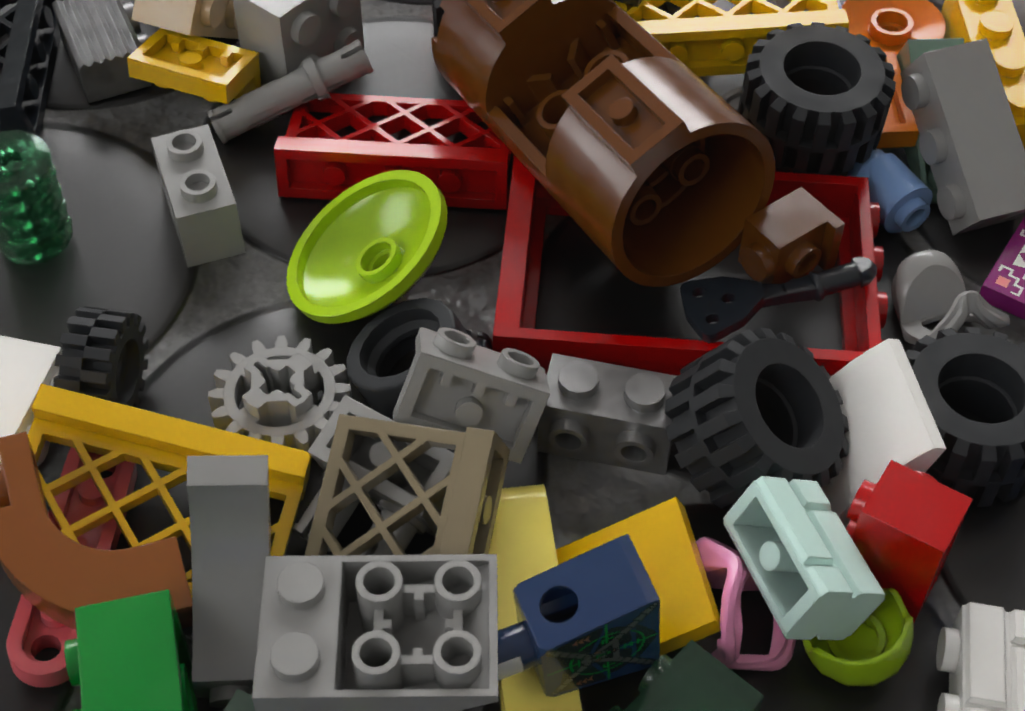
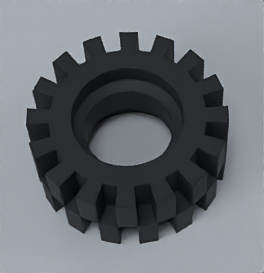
M84 306V308L79 307L75 310L76 316H70L66 323L69 333L62 332L59 341L63 351L62 355L56 354L54 366L60 368L59 375L53 378V386L138 408L140 404L138 392L144 391L146 382L142 379L143 370L148 369V359L144 358V353L149 348L148 338H143L147 329L145 323L141 322L142 317L134 312Z

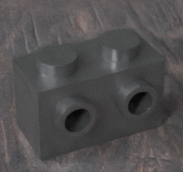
M552 353L546 375L551 394L538 423L537 451L666 476L672 442L668 439L666 427L673 424V422L665 414V403L667 399L673 397L669 387L672 380L677 376Z

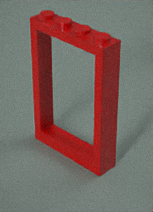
M514 155L493 328L494 351L501 353L503 349L511 348L525 352L540 363V366L545 369L546 375L552 353L679 376L681 374L680 370L687 364L724 343L535 329L546 215H570ZM775 172L772 192L766 206L803 187L845 223L837 254V266L849 263L855 257H866L875 263L877 267L876 277L866 287L861 288L857 286L839 292L843 350L807 348L814 354V361L819 366L823 365L829 375L832 376L867 350L885 341V339H881V329L886 324L888 297L886 292L877 290V282H880L883 272L884 250L882 246H874L873 238H876L879 229L880 205L878 202H870L868 177Z

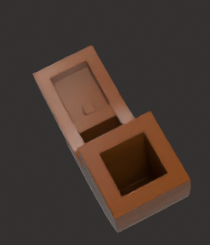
M27 432L0 437V457L2 462L0 464V563L13 585L32 605L53 620L76 630V607L169 589L182 629L192 626V597L176 536L120 550L96 549L73 541L64 535L48 516L37 461Z

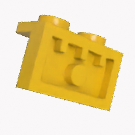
M159 28L127 57L129 77L153 83L160 88H171L199 96L210 102H220L228 105L233 99H237L261 87L258 52L200 36H189Z

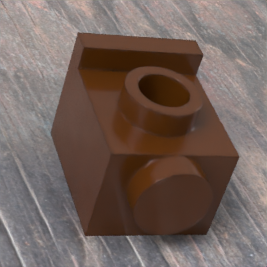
M800 187L745 218L738 262L753 280L762 284H781L793 278L797 279L806 276L817 265L823 270L830 269L835 266L845 223L803 187Z

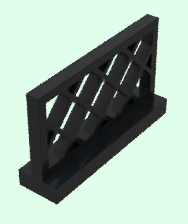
M0 0V10L6 5L17 3L0 16V38L5 34L10 35L9 39L0 45V70L2 71L0 75V138L9 136L17 150L38 147L60 36L52 7L55 0Z

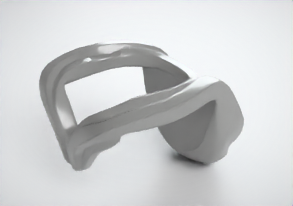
M932 249L922 250L909 255L900 263L892 281L891 294L902 335L906 342L915 345L916 341L926 335L936 339L939 330L953 328L958 332L964 322H976L989 330L995 327L1002 328L1010 325L1008 314L992 307L977 291H966L964 280L958 267L945 253ZM940 321L933 330L923 327L926 324Z

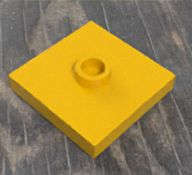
M676 497L556 549L559 565L615 538L629 534L660 598V656L721 631L719 611L685 507Z

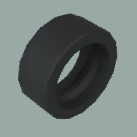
M418 298L394 305L382 311L367 323L352 342L346 359L349 379L373 410L392 420L393 410L409 369L397 375H387L397 361L415 349V339L419 329L423 327L437 332L439 328L447 327L468 335L455 313L442 301Z

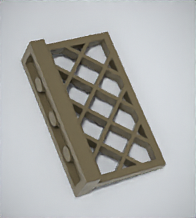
M339 414L304 556L327 555L328 547L333 555H361L382 539L386 541L394 555H406L392 532L425 509L438 529L434 545L420 555L488 554L510 449L493 430L467 427L466 432ZM355 435L380 438L392 457L359 480L349 464ZM394 441L411 444L400 451ZM432 447L455 450L450 475L426 491L409 466V463ZM401 470L418 497L384 520L367 492ZM346 477L351 486L342 492ZM444 497L440 514L434 503ZM359 499L376 526L343 549L332 532L336 514Z

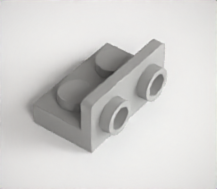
M421 327L415 339L416 354L393 410V421L466 432L467 427L493 430L510 449L508 460L521 464L551 394L545 369L540 366V363L534 357L520 350L505 348L500 353L476 345V341L472 337L453 328L441 327L436 332Z

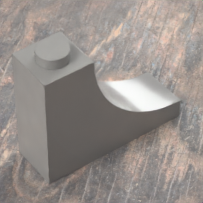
M268 455L187 456L186 487L189 502L192 555V685L195 696L197 698H209V706L215 708H226L237 689L252 695L265 559L266 556H271Z

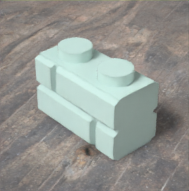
M761 476L757 480H753L724 516L723 524L785 639L811 640L817 636L818 640H844L846 637L851 636L885 600L883 589L837 513L831 511V504L817 481L793 479L788 483L786 478Z

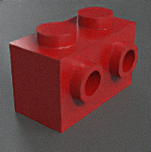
M891 460L877 485L866 479L861 484L846 518L850 519L846 530L881 588H892L898 591L909 615L913 617L914 625L941 574L973 499L939 483L934 477L925 472L912 470Z

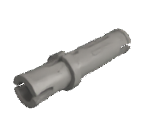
M357 39L353 43L315 61L311 57L301 61L303 67L240 96L228 105L223 104L207 111L221 142L225 144L242 133L269 122L316 98H319L320 102L330 98L329 92L366 74L373 73V68L364 49H362L360 41Z

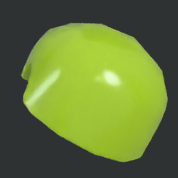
M882 588L885 593V600L851 636L846 637L844 640H818L817 636L811 640H802L809 659L820 673L845 686H875L899 672L911 652L914 625L913 617L909 615L897 590Z

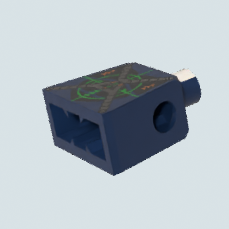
M629 534L615 538L520 582L513 589L518 623L498 630V681L534 667L545 695L550 697H556L660 664V598Z

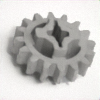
M285 335L278 336L275 348L266 349L259 340L253 341V354L247 358L236 352L231 353L229 357L232 371L216 370L214 378L217 389L208 391L214 428L308 452L310 446H312L343 397L347 395L352 398L346 366L344 364L334 365L333 351L330 348L313 354L311 339L304 338L296 348L288 347ZM322 390L324 393L319 406H316L319 403L317 393ZM243 399L244 407L239 410L240 402Z

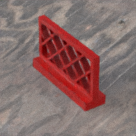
M329 93L330 98L320 102L319 98H316L294 108L286 135L278 136L274 146L278 197L333 200L351 186L371 176L394 170H411L430 178L443 194L447 207L507 210L512 152L490 128L485 130L477 125L484 121L464 100ZM324 112L333 114L317 120L309 113ZM373 115L388 117L376 123H372L367 119ZM427 118L443 120L430 127L422 122ZM347 126L357 130L344 137H340L335 133ZM403 129L412 133V135L399 141L391 136V134ZM458 132L468 137L456 144L447 139V137Z

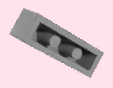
M985 38L923 53L900 73L902 79L901 92L904 103L913 112L920 134L919 149L924 161L931 167L938 189V208L942 216L948 220L952 235L1007 222L1024 215L1025 150L988 39Z

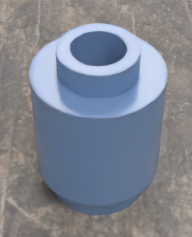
M881 149L872 150L868 160L863 164L855 162L854 168L848 171L847 176L868 177L870 202L879 203V224L888 233L912 231L918 228L929 216L930 204L933 198L932 191L895 154H885Z

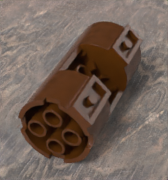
M613 0L441 1L440 7L445 12L439 26L438 36L432 37L431 40L432 53L439 72L624 276L644 286L663 287L675 285L708 271L739 246L745 218L765 208L772 192L775 179V158L769 141L757 128Z

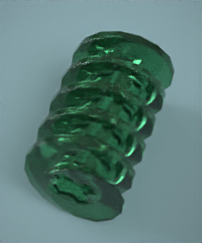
M26 131L0 132V250L7 260L15 264L34 265L44 263L58 256L68 246L73 236V222L68 214L67 202L63 197V190L57 179V171L52 163V155L45 141L35 134Z

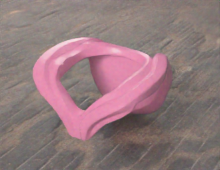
M704 536L698 539L696 544L710 587L723 590L720 612L721 638L717 639V649L711 654L712 664L728 669L775 671L785 667L793 656L796 639H785L774 617L769 654H740L743 632L742 591H759L737 550L710 537Z

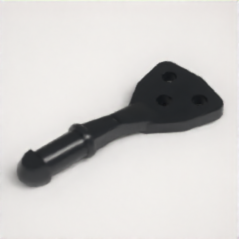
M855 257L849 263L820 272L810 271L806 276L781 284H760L753 280L720 276L686 281L681 285L680 293L686 321L704 342L715 343L743 328L761 308L810 300L820 302L825 296L857 286L861 288L866 287L876 277L877 267L869 258Z

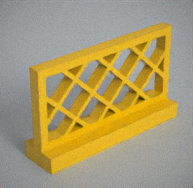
M642 0L638 7L614 1L697 76L745 74L748 56L752 54L755 43L759 39L766 40L767 33L776 28L785 31L789 24L801 23L803 26H811L812 22L824 23L827 27L836 28L838 25L849 29L846 9H839L837 0H788L791 3L783 9L767 2V0H727L736 5L728 12L712 5L717 0ZM669 1L681 7V9L671 15L658 7Z
M40 384L31 408L34 420L28 433L37 463L45 442L49 441L75 448L84 466L46 484L39 471L45 501L61 528L60 531L64 535L78 542L77 537L114 518L130 548L175 536L178 538L182 535L191 550L190 516L185 519L183 518L168 492L169 489L187 480V456L268 455L270 498L285 501L279 522L271 526V540H273L271 556H285L292 527L294 526L301 500H303L310 476L311 455L307 451ZM87 451L104 456L92 461ZM123 461L142 465L151 484L115 501L100 473ZM156 469L171 473L160 478ZM92 478L107 506L69 525L54 496ZM159 495L175 524L139 543L123 513ZM191 569V570H189L188 572H186V577H187V581H188V585H189V589H190V593H191V597H192V569Z

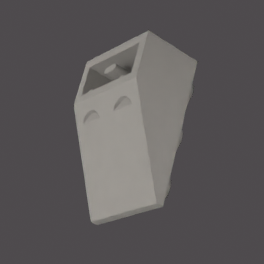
M497 554L266 556L252 691L255 711H461L498 702Z

